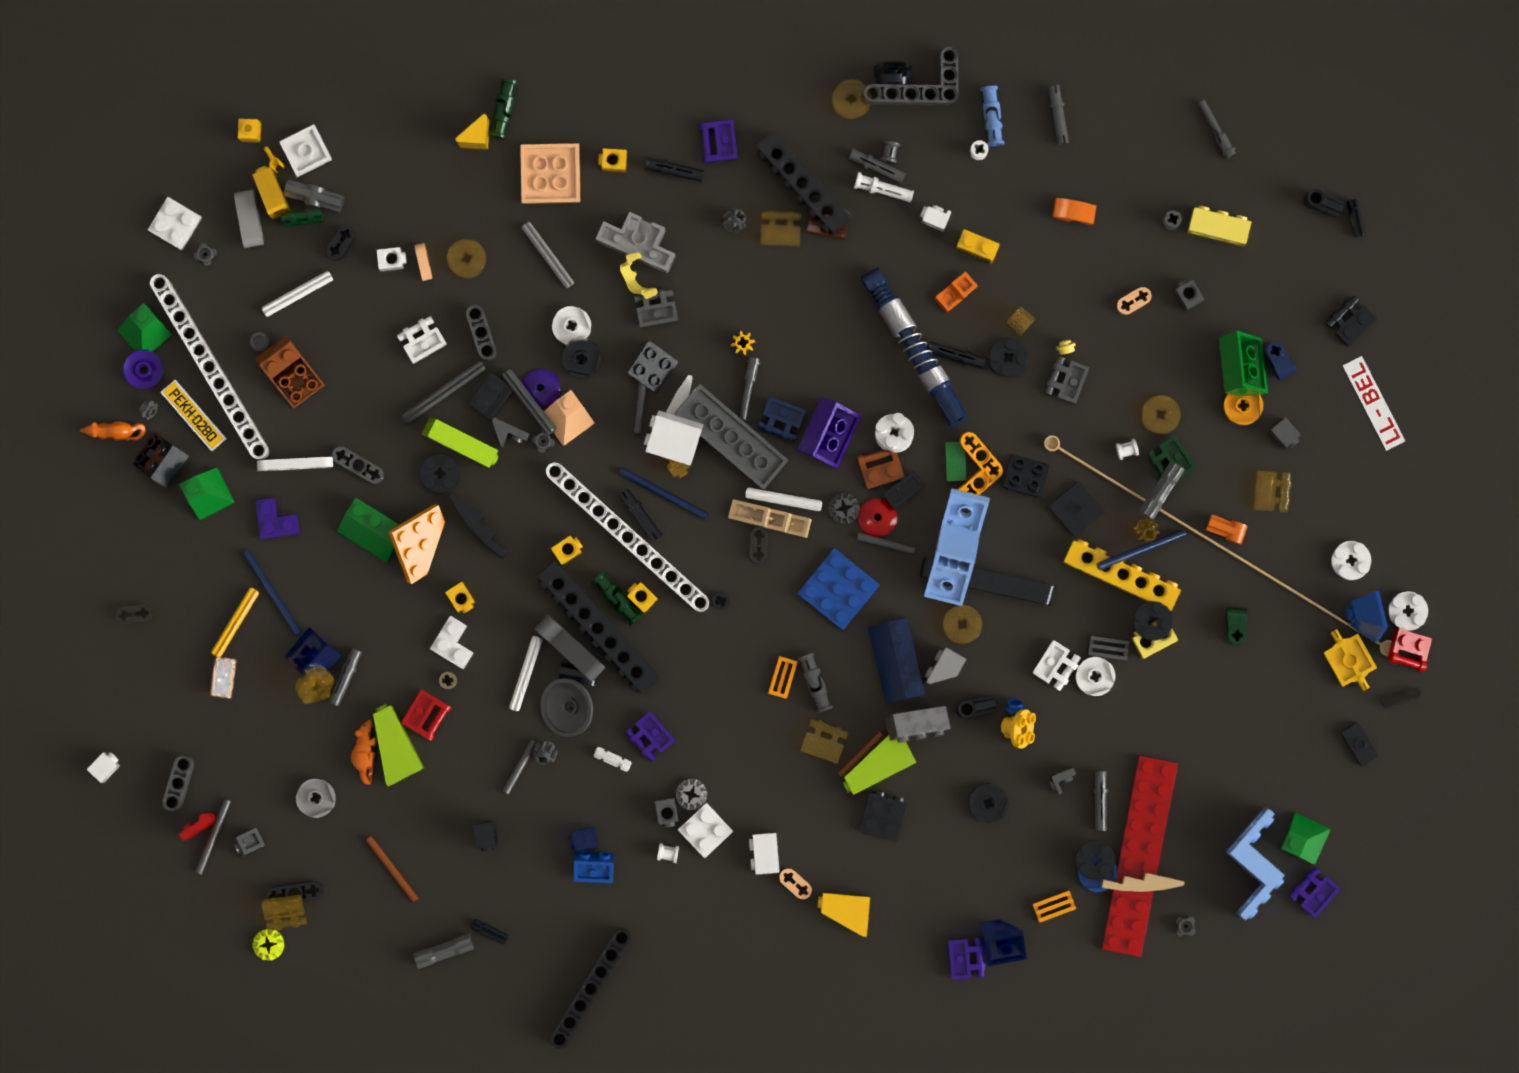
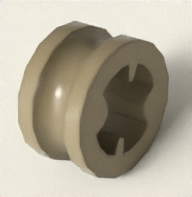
M451 672L442 673L439 678L440 686L444 689L454 688L457 684L456 675ZM446 675H449L450 678H453V683L451 682V686H448L446 683H443V679H446Z

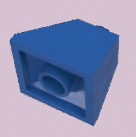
M1379 591L1351 601L1346 608V618L1350 620L1351 627L1371 641L1378 642L1388 628Z

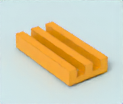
M779 656L768 694L787 699L798 661ZM784 661V669L781 675L777 692L773 691V688L776 682L781 662ZM789 663L793 664L785 693L782 694L780 692Z
M1070 890L1032 904L1039 923L1076 909ZM1065 896L1068 898L1041 910L1038 909V906ZM1070 903V907L1062 909L1060 911L1054 912L1044 917H1041L1040 915L1042 913H1045L1047 911Z

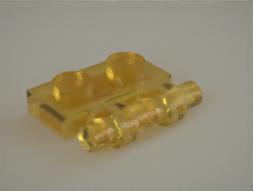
M776 210L762 211V219H769V225L761 224V245L800 246V226H793V220H801V213L793 212V210H787V212H776ZM775 219L787 220V225H775Z
M1257 471L1254 510L1273 512L1275 504H1280V512L1287 513L1291 500L1289 499V488L1292 487V481H1290L1291 473H1283L1282 480H1277V472ZM1276 486L1282 487L1281 498H1275Z
M811 719L809 727L816 729L815 734L806 733L800 751L838 763L844 745L837 743L838 737L846 740L848 732L841 730V727H832L824 724V721L819 720L818 722ZM821 732L833 735L832 739L828 740L820 737Z
M301 895L262 900L265 921L273 920L266 923L267 930L275 929L277 931L291 926L298 928L299 925L307 924L306 917L298 918V916H303L305 912ZM291 917V919L281 920V918Z

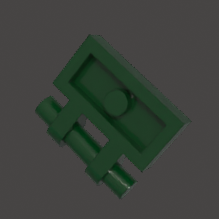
M307 208L306 211L295 212L293 210L289 211V213L281 214L282 222H284L286 228L325 222L321 209L313 210V208Z
M1176 435L1158 446L1162 451L1160 455L1157 456L1154 450L1147 453L1151 459L1150 463L1152 466L1155 465L1161 474L1160 478L1166 469L1161 462L1164 458L1168 462L1172 461L1185 469L1180 478L1197 468Z

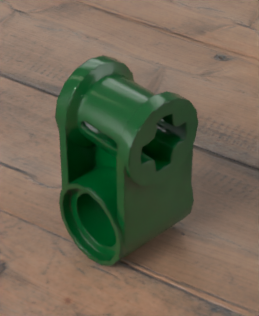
M1247 608L1226 609L1227 640L1231 645H1240L1246 639ZM1235 631L1238 632V635H1241L1238 641H1235V638L1231 636Z

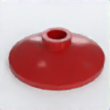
M875 498L862 505L858 515V522L861 529L867 535L884 537L895 528L897 513L887 500ZM880 514L882 519L876 521L874 515Z

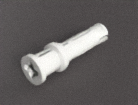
M858 172L854 189H864L869 191L870 194H875V192L909 203H911L914 193L913 190L881 182L877 177L864 176L861 172Z

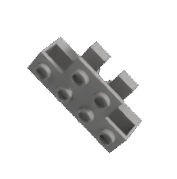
M629 212L622 229L603 221L596 237V242L624 255L639 252L642 257L637 259V261L668 274L675 259V253L659 247L666 231L665 227L654 222L652 224L642 220V217L632 212Z

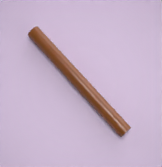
M371 836L365 840L412 903L418 900V896Z

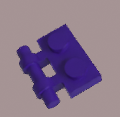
M651 711L635 723L640 729L637 733L632 728L625 732L630 738L629 741L635 744L641 751L640 754L650 762L656 758L652 750L657 748L662 753L676 741ZM643 735L651 741L648 747L640 739Z
M1316 867L1311 872L1308 871L1305 874L1306 878L1299 886L1296 885L1293 888L1294 891L1289 896L1294 901L1300 896L1303 897L1304 901L1300 906L1315 919L1341 890L1327 876H1324L1321 881L1316 877L1321 871ZM1311 883L1315 884L1316 887L1310 894L1305 892Z
M981 937L973 938L974 946H968V939L948 940L952 980L971 978V970L977 971V977H985L984 969H986V963L983 962L984 945H982ZM970 952H975V964H970Z

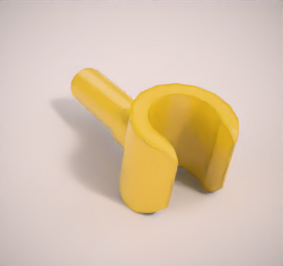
M265 147L264 151L270 159L269 166L278 173L276 167L281 165L284 169L285 166L278 158L273 156L268 147Z

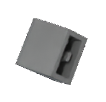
M948 648L940 649L934 658L936 661L935 666H930L924 676L927 678L925 683L932 684L956 677L966 658Z

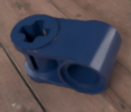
M1273 342L1265 347L1264 354L1279 381L1297 371L1281 343ZM1272 347L1278 348L1277 356L1275 354L1271 355Z

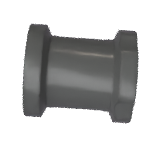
M883 141V154L879 160L885 163L896 164L897 160L895 157L900 144L892 141Z
M1174 210L1167 212L1163 218L1164 227L1168 230L1178 228L1182 220L1181 214ZM1170 216L1177 219L1175 224L1168 222Z

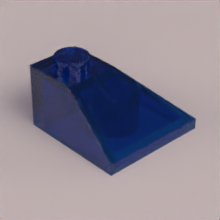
M309 627L284 657L303 676L329 671L342 655Z
M1000 919L981 923L988 966L1027 959L1022 929Z

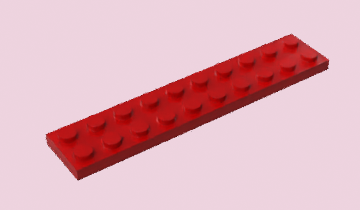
M1143 756L1138 757L1115 882L1121 883L1123 876L1142 880L1144 872L1157 875L1178 763ZM1113 889L1102 944L1103 950L1141 957L1154 891L1139 892Z

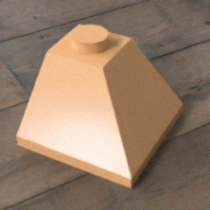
M572 390L560 397L544 411L556 427L554 434L563 446L595 424Z

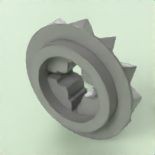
M686 779L681 782L676 790V799L679 805L687 810H696L703 806L707 799L705 785L697 779ZM695 786L694 793L700 796V798L693 797L690 803H688L689 796L683 793V791H690Z

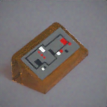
M215 657L210 696L231 699L237 660Z

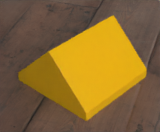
M484 113L455 138L460 148L488 150L490 122L486 114Z

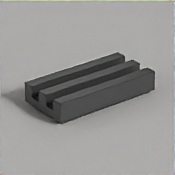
M1090 636L1088 655L1127 661L1130 641ZM1094 641L1123 644L1125 646L1124 648L1097 645L1094 644ZM1093 648L1124 652V654L1119 656L1092 651Z

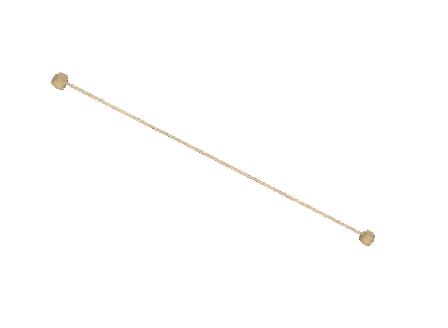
M1048 436L1045 439L1044 447L1050 452L1057 449L1140 500L1146 501V499L1059 447L1060 440L1056 436ZM1162 509L1159 510L1163 514L1177 521L1178 523L1195 532L1199 536L1203 537L1204 539L1218 546L1222 550L1241 560L1245 564L1259 571L1263 575L1282 585L1286 589L1305 599L1309 603L1323 610L1327 614L1331 615L1332 617L1346 624L1350 628L1354 629L1353 627H1351L1350 623L1331 613L1327 609L1313 602L1309 598L1290 588L1286 584L1267 574L1263 570L1249 563L1245 559L1226 549L1222 545L1203 535L1199 531L1185 524L1184 522L1167 513L1166 511ZM1392 641L1375 642L1380 645L1379 650L1381 654L1388 656Z

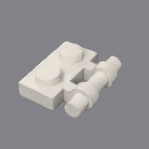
M431 316L418 320L419 323L410 328L406 327L402 333L397 335L400 342L405 339L409 340L410 343L403 347L413 364L447 345L437 327L431 331L428 328L429 325L434 323ZM423 329L425 334L414 339L413 335Z
M1053 640L1032 673L1048 684L1052 678H1055L1058 681L1054 688L1060 691L1069 682L1068 678L1073 670L1076 671L1078 668L1077 664L1081 657L1074 654L1071 660L1066 658L1070 650ZM1063 662L1067 667L1060 675L1057 673V670Z

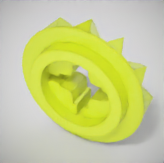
M264 929L258 932L253 939L254 952L262 960H274L284 950V939L276 930ZM266 936H268L269 942L276 943V945L270 947V953L267 947H260V945L266 943Z

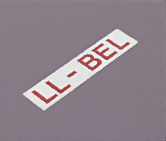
M1361 356L1343 365L1386 451L1405 442L1363 357Z

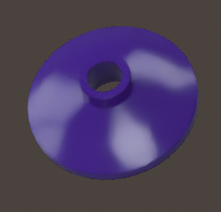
M139 350L132 353L124 363V376L126 380L138 389H148L155 386L163 374L161 360L156 354L148 350ZM144 366L148 368L145 374L141 372V368Z
M534 370L522 382L540 408L549 407L560 395V382L556 375L548 370ZM540 384L544 385V390L541 392L537 390V386Z

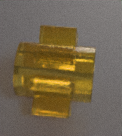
M668 459L670 463L666 467L673 477L679 475L680 478H683L688 474L687 469L690 468L689 465Z
M1148 517L1146 520H1138L1137 527H1134L1138 540L1143 538L1145 543L1155 540L1157 534L1160 533L1156 528L1158 526L1156 521L1151 522Z

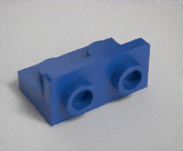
M587 850L576 851L574 858V881L613 884L615 854L607 851L599 853Z

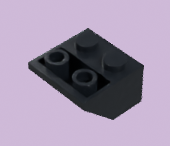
M154 432L143 450L136 456L133 465L151 479L167 488L189 456Z

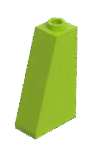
M429 417L421 435L488 468L491 465H495L499 456L497 455V449L435 418Z
M384 704L376 709L377 713L373 714L385 781L387 786H391L424 769V766L393 706Z
M888 735L844 777L846 781L843 782V785L848 793L852 792L854 795L915 764L916 761L906 742L890 741Z

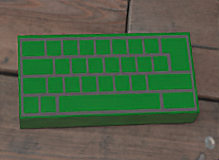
M945 442L946 482L966 481L965 450L959 442Z

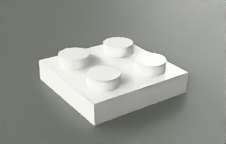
M314 124L280 141L297 177L332 160Z
M167 197L148 231L178 249L183 250L202 217Z
M707 803L678 829L704 859L733 832Z

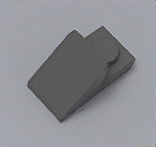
M493 417L492 422L502 448L509 434L512 435L511 439L516 442L528 441L529 433Z

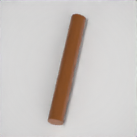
M879 731L838 774L844 778L885 736Z

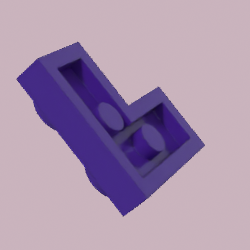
M276 498L255 500L261 540L300 534L298 515L278 517Z

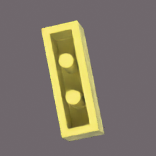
M1205 206L1194 207L1187 233L1243 247L1246 245L1251 221H1247V217L1236 215L1235 218L1228 216L1229 213L1217 210V213L1209 211L1210 208Z

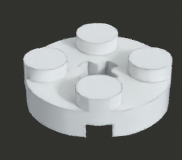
M574 306L564 307L555 315L552 330L555 337L564 345H567L572 339H587L591 332V320L588 314L580 308ZM569 321L577 323L575 331L567 330L566 327L569 325Z
M903 414L886 415L876 424L875 439L882 449L898 453L906 450L911 445L914 437V427ZM891 430H898V436L890 435Z
M1347 541L1341 543L1334 550L1331 557V565L1334 572L1343 579L1356 580L1363 577L1369 571L1371 555L1364 544L1356 541ZM1349 555H1352L1353 558H1356L1354 566H1351L1350 563H1346V560L1349 559Z
M1406 591L1399 593L1388 605L1390 621L1402 630L1411 631L1418 629L1425 623L1428 616L1427 603L1421 595L1415 592ZM1406 605H1408L1410 609H1413V613L1410 614V617H1407V614L1403 613V610L1406 609Z
M1091 657L1084 660L1078 666L1076 683L1085 694L1101 696L1106 694L1113 686L1115 671L1113 666L1105 659ZM1093 671L1101 675L1098 678V682L1090 679Z

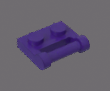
M733 120L698 124L699 130L702 133L703 163L738 159ZM710 129H715L717 155H712Z

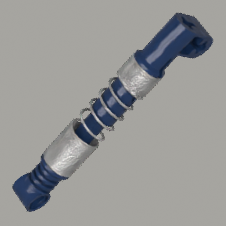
M877 267L863 275L861 280L868 292L875 298L874 300L878 305L877 310L893 336H900L902 338L898 343H905L907 348L903 352H907L910 357L908 360H912L915 365L913 369L919 371L920 380L928 393L935 397L941 407L942 415L952 429L967 420L968 414L950 387V379L945 371H943L942 366H937L938 360L934 359L932 351L927 349V342L919 341L922 334L914 333L917 326L899 297L895 296L891 289H889L890 287L887 285L879 268Z

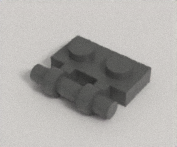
M661 288L658 294L648 299H645L640 294L634 295L635 303L643 302L644 307L636 308L640 328L678 321L675 301L667 302L666 297L674 296L672 288L666 290ZM661 299V304L650 305L649 300Z
M1058 356L1056 363L1052 365L1053 371L1050 379H1047L1045 384L1047 386L1045 393L1052 395L1054 389H1058L1060 391L1057 398L1076 404L1090 367L1072 360L1069 367L1063 366L1065 358ZM1060 372L1066 374L1062 384L1057 382Z

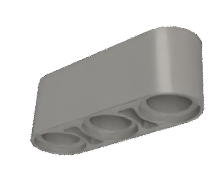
M254 189L234 193L244 248L264 245Z

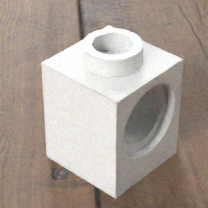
M400 247L377 250L380 271L404 269L403 264L407 263L406 253L402 252ZM392 254L397 255V261L394 264L387 262L388 256Z
M103 752L87 770L100 783H105L120 767L117 763L119 759L111 752L109 754Z

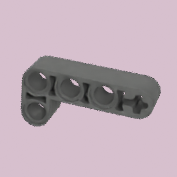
M548 614L534 627L543 638L553 645L590 681L593 682L606 668Z

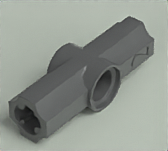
M288 179L284 189V196L302 201L304 204L312 207H322L340 213L344 204V196L325 191L324 188L316 185H305Z

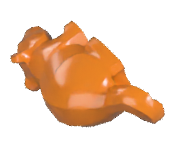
M121 421L100 424L94 422L80 429V432L91 437H99L101 440L112 438L115 441L125 439L127 441H137L144 437L146 428L142 423H136L131 426ZM136 430H140V434L137 437H130Z
M371 719L355 732L357 742L351 754V762L360 772L361 780L365 785H370L372 781L375 753L372 752V747L377 745V739H371L370 736L373 728Z

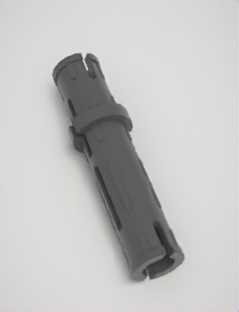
M1055 85V87L1049 86L1047 87L1051 103L1049 104V109H1052L1057 145L1068 144L1070 142L1063 110L1065 104L1062 102L1060 85Z
M854 148L849 156V160L864 166V169L867 170L869 168L900 184L906 175V172L873 158L871 154H864ZM860 158H863V159H865V160H868V161H870V162L876 164V166H874V165H872V164H870V163H868V162H866V161H863V160H861ZM879 166H880V167H883V168H885V169H887V170H889V171H891V172H893V173H895V174H891V173H889V172H887V171H885V170L879 168Z
M351 647L345 663L341 666L342 671L328 700L329 703L340 707L351 677L357 671L356 666L363 652Z
M1094 771V830L1106 831L1107 771Z

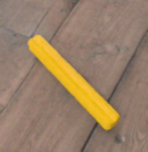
M249 588L212 649L211 653L218 658L222 656L259 595V592L254 588Z

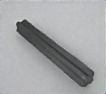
M511 369L505 371L502 374L504 380L546 435L552 434L556 427Z

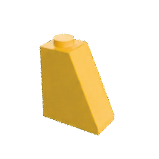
M266 166L258 168L256 173L252 175L268 215L274 220L281 217V214L289 213L291 210L273 169Z
M824 892L822 897H818V908H821L822 914L857 934L867 937L870 897Z

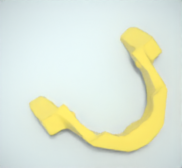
M639 252L626 254L627 260L620 264V271L628 289L634 294L643 295L645 299L658 294L656 288L640 286L635 280L636 272L630 269L632 262L642 257Z

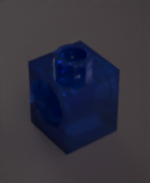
M595 827L571 832L572 836L569 837L570 847L575 848V852L599 847Z

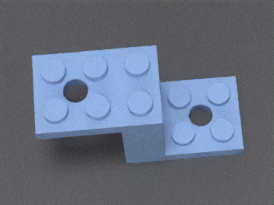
M951 489L924 597L962 606L974 567L980 532L990 498ZM967 508V509H969L971 512H970V513H964V512L961 511V509ZM950 582L952 586H945L943 583Z
M1264 808L1225 852L1261 883L1235 913L1244 920H1247V918L1252 919L1258 912L1256 908L1261 903L1265 904L1271 897L1269 893L1274 888L1277 890L1284 882L1282 878L1285 875L1249 844L1250 842L1254 843L1261 836L1259 832L1262 828H1267L1274 821L1272 818L1274 813L1267 808Z

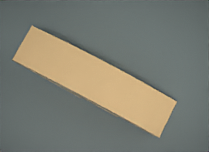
M734 499L732 500L728 516L729 519L804 538L808 537L812 521L810 518Z
M1144 872L1142 880L1123 876L1122 882L1117 883L1102 879L1100 887L1120 891L1145 892L1184 886V881Z

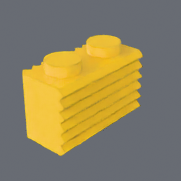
M964 229L956 249L961 252L964 251L968 255L971 254L975 258H982V261L985 260L992 263L1000 244Z

